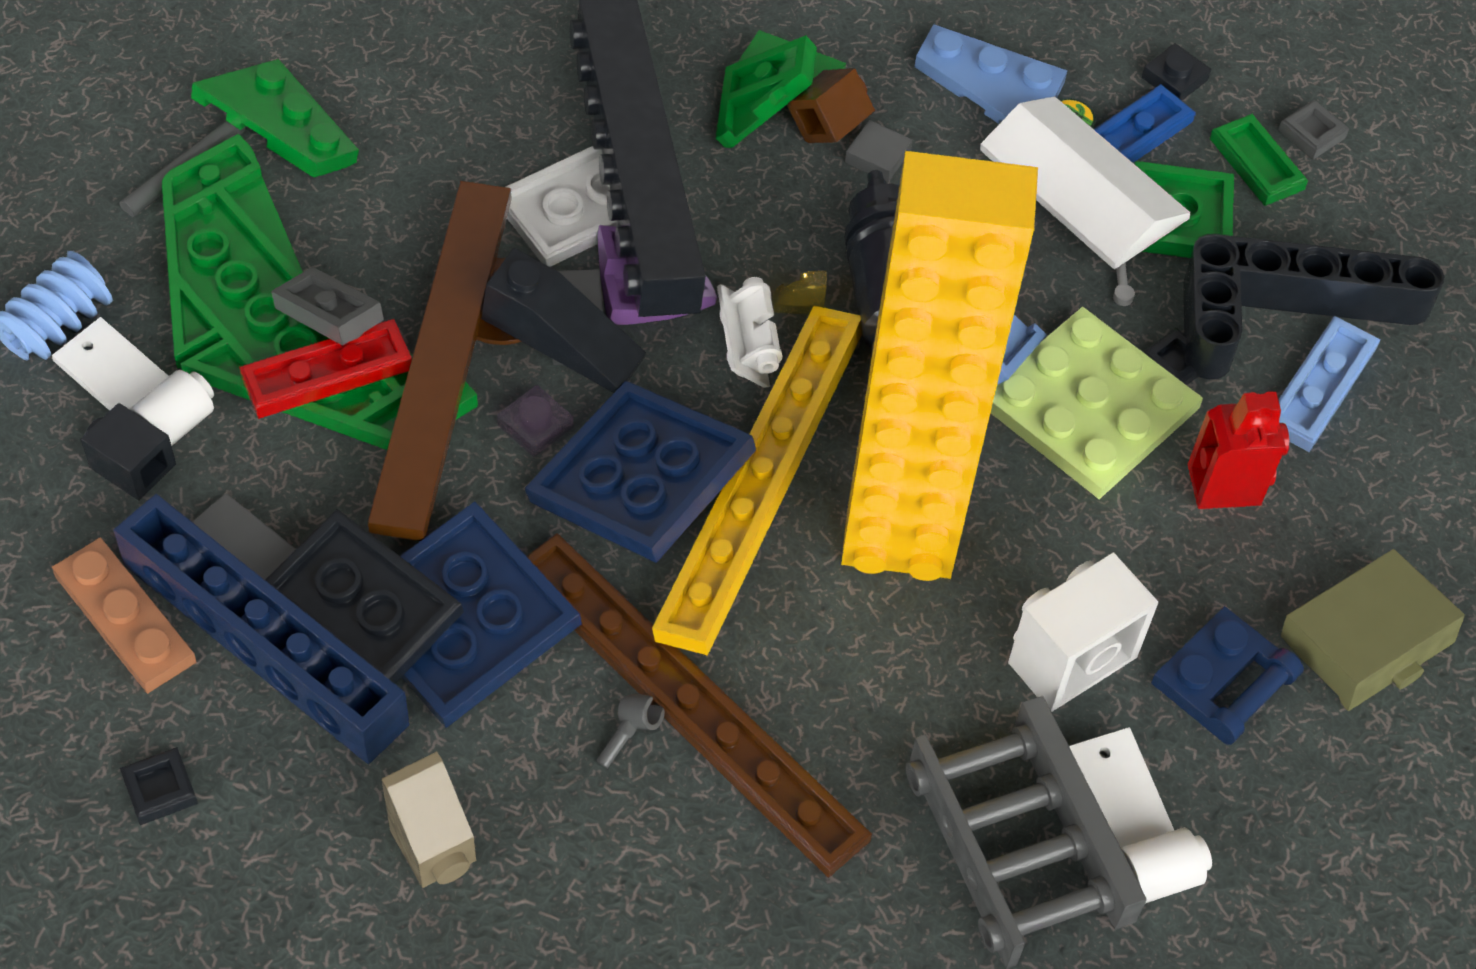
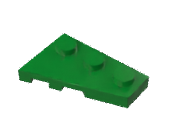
M279 59L192 83L191 99L204 107L212 103L227 113L226 121L239 130L249 127L267 139L266 147L313 178L347 168L357 162L359 149Z

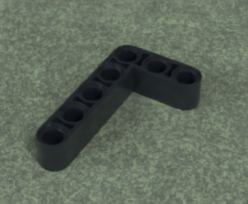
M1220 234L1204 235L1194 244L1183 282L1184 335L1186 336L1184 359L1186 366L1191 365L1195 372H1197L1196 376L1208 380L1224 377L1230 371L1242 335V306L1405 325L1421 324L1430 316L1443 286L1445 278L1443 270L1435 262L1416 256Z

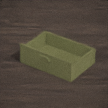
M1392 549L1286 615L1281 637L1339 696L1341 704L1345 709L1350 711L1393 682L1401 690L1420 678L1424 673V669L1420 665L1455 643L1465 614L1395 549Z

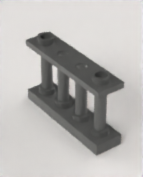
M1044 696L1022 702L1011 735L939 759L926 734L915 738L910 762L906 763V774L909 784L917 797L925 796L981 915V918L978 919V927L983 943L990 953L998 951L1006 969L1018 964L1025 945L1022 936L1094 910L1100 914L1107 913L1115 930L1137 922L1147 898ZM1019 756L1024 761L1030 759L1038 775L1036 784L961 809L948 780ZM1041 807H1045L1049 811L1055 809L1063 825L1061 835L986 861L972 831ZM1069 857L1074 862L1081 861L1089 877L1087 887L1011 913L997 884L998 882Z

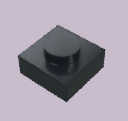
M1174 43L1144 66L1141 78L1155 88L1162 84L1182 101L1208 81L1211 68Z

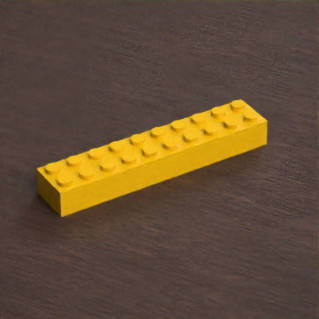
M905 151L847 509L841 565L854 566L857 570L868 574H876L886 570L909 573L912 577L923 581L936 580L940 577L951 579L1034 232L1038 167Z

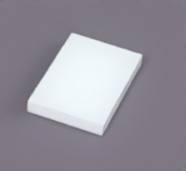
M593 146L506 186L511 188L512 196L507 219L538 259L549 267L597 245L599 225L618 227V222L610 221L608 217L607 192L610 190V186L602 185L600 181L599 157L602 154L601 149L594 150Z

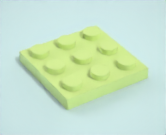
M1082 306L1041 341L1008 380L997 385L990 413L1095 497L1100 499L1200 408L1203 397Z

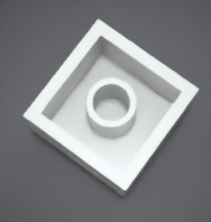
M1114 552L1095 564L1093 561H1086L1068 576L1065 583L1051 591L1048 588L1040 589L1026 600L1022 606L1023 613L1018 630L1013 636L1015 641L1008 663L1037 697L1044 696L1051 712H1053L1138 657L1158 601Z

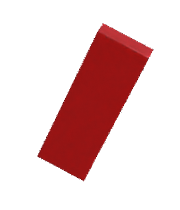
M391 319L378 323L365 331L359 338L349 341L344 345L332 339H327L241 366L239 369L257 418L260 419L407 372L410 369L412 357L395 320Z

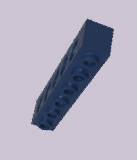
M155 494L113 529L125 567L368 765L409 726L406 696L401 688L159 495Z

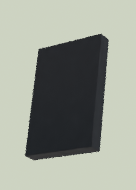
M338 509L265 579V581L394 684L464 613L462 604Z

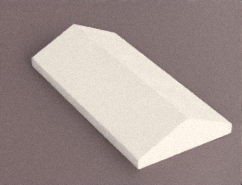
M1055 96L1019 103L981 143L980 150L993 162L1038 167L1036 200L1113 269H1116L1190 218V212Z

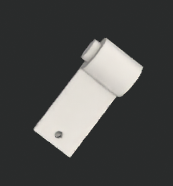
M99 317L52 355L53 361L109 411L115 405L121 403L168 434L171 446L213 412L214 406L211 398L214 397V391L197 372L188 374L183 370H176L168 376L102 317ZM92 347L90 350H85L84 348Z
M1130 727L1069 746L1147 898L1146 903L1205 884L1207 870H1210L1212 867L1209 848L1201 836H1194L1187 828L1174 830ZM1100 751L1106 752V753H1107L1106 758H1105L1104 755L1100 754L1099 752H1100Z

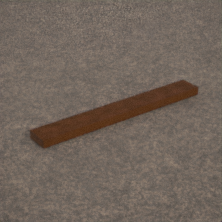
M460 181L369 516V533L419 541L426 537L482 318L486 284L493 275L512 200L511 188Z
M558 533L526 556L580 613L582 624L574 631L639 694L653 696L650 705L662 706L665 711L664 718L828 878L871 841L872 833L677 647L655 642L652 630L653 624Z

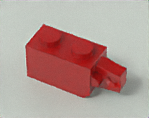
M1255 392L1244 393L1237 404H1220L1207 411L1187 464L1198 509L1262 505L1269 486H1273L1276 481V469L1281 457L1287 455L1289 450V432L1285 423H1279L1281 408L1276 392H1266L1264 394H1257Z

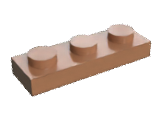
M101 537L52 566L56 579L147 694L197 663L194 652Z

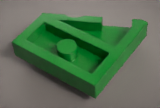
M807 35L726 67L716 131V139L725 148L734 147L813 84L817 47Z

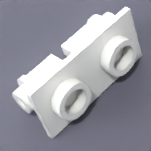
M759 277L746 279L743 282V287L736 292L720 284L717 286L721 309L720 319L724 326L728 350L727 361L731 371L763 388L770 387L768 373L778 369V363L783 357L776 324L768 320L774 316L770 287Z

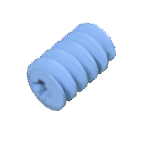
M67 251V257H59L52 264V271L44 270L36 277V284H28L21 290V298L13 297L5 304V311H0V340L10 351L23 360H29L31 352L46 360L51 356V351L45 343L47 338L53 343L62 346L67 342V339L60 327L64 325L69 330L77 333L82 328V324L75 313L80 312L85 317L93 319L98 313L91 299L94 298L99 303L107 306L113 301L112 295L105 286L102 276L88 260L74 251Z

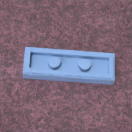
M1336 316L1332 318L1278 399L1281 408L1279 423L1286 424L1289 432V442L1308 452L1311 451L1377 349L1381 339Z

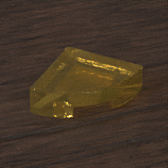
M827 271L805 272L801 274V280L787 286L782 284L777 287L772 296L773 313L810 314L813 306L824 308Z

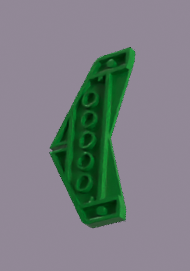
M237 134L170 170L162 180L174 357L177 369L181 368L188 374L197 372L210 386L250 400L242 381L239 367L330 338L275 308L271 291L303 273L263 180L255 153L250 145ZM409 371L282 412L388 450ZM466 381L456 420L478 407L477 393Z

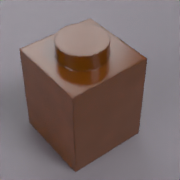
M855 68L823 70L813 78L811 86L787 104L804 140L808 143L838 142L875 111L867 94L866 85L859 77Z

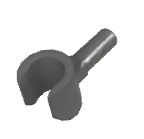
M629 694L622 698L618 707V716L621 723L596 759L597 763L608 769L628 739L632 738L637 728L656 730L660 727L665 711L662 706L650 705L653 696Z

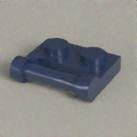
M1224 606L1154 674L1151 684L1224 744L1231 745L1244 733V723L1283 684L1291 685L1303 673L1304 667L1300 659L1293 652L1285 648L1278 649ZM1253 661L1265 669L1228 708H1219L1213 703Z

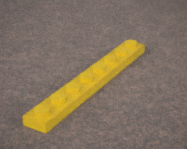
M813 306L750 432V435L753 436L756 451L722 488L652 627L655 642L708 656L862 336L860 315Z

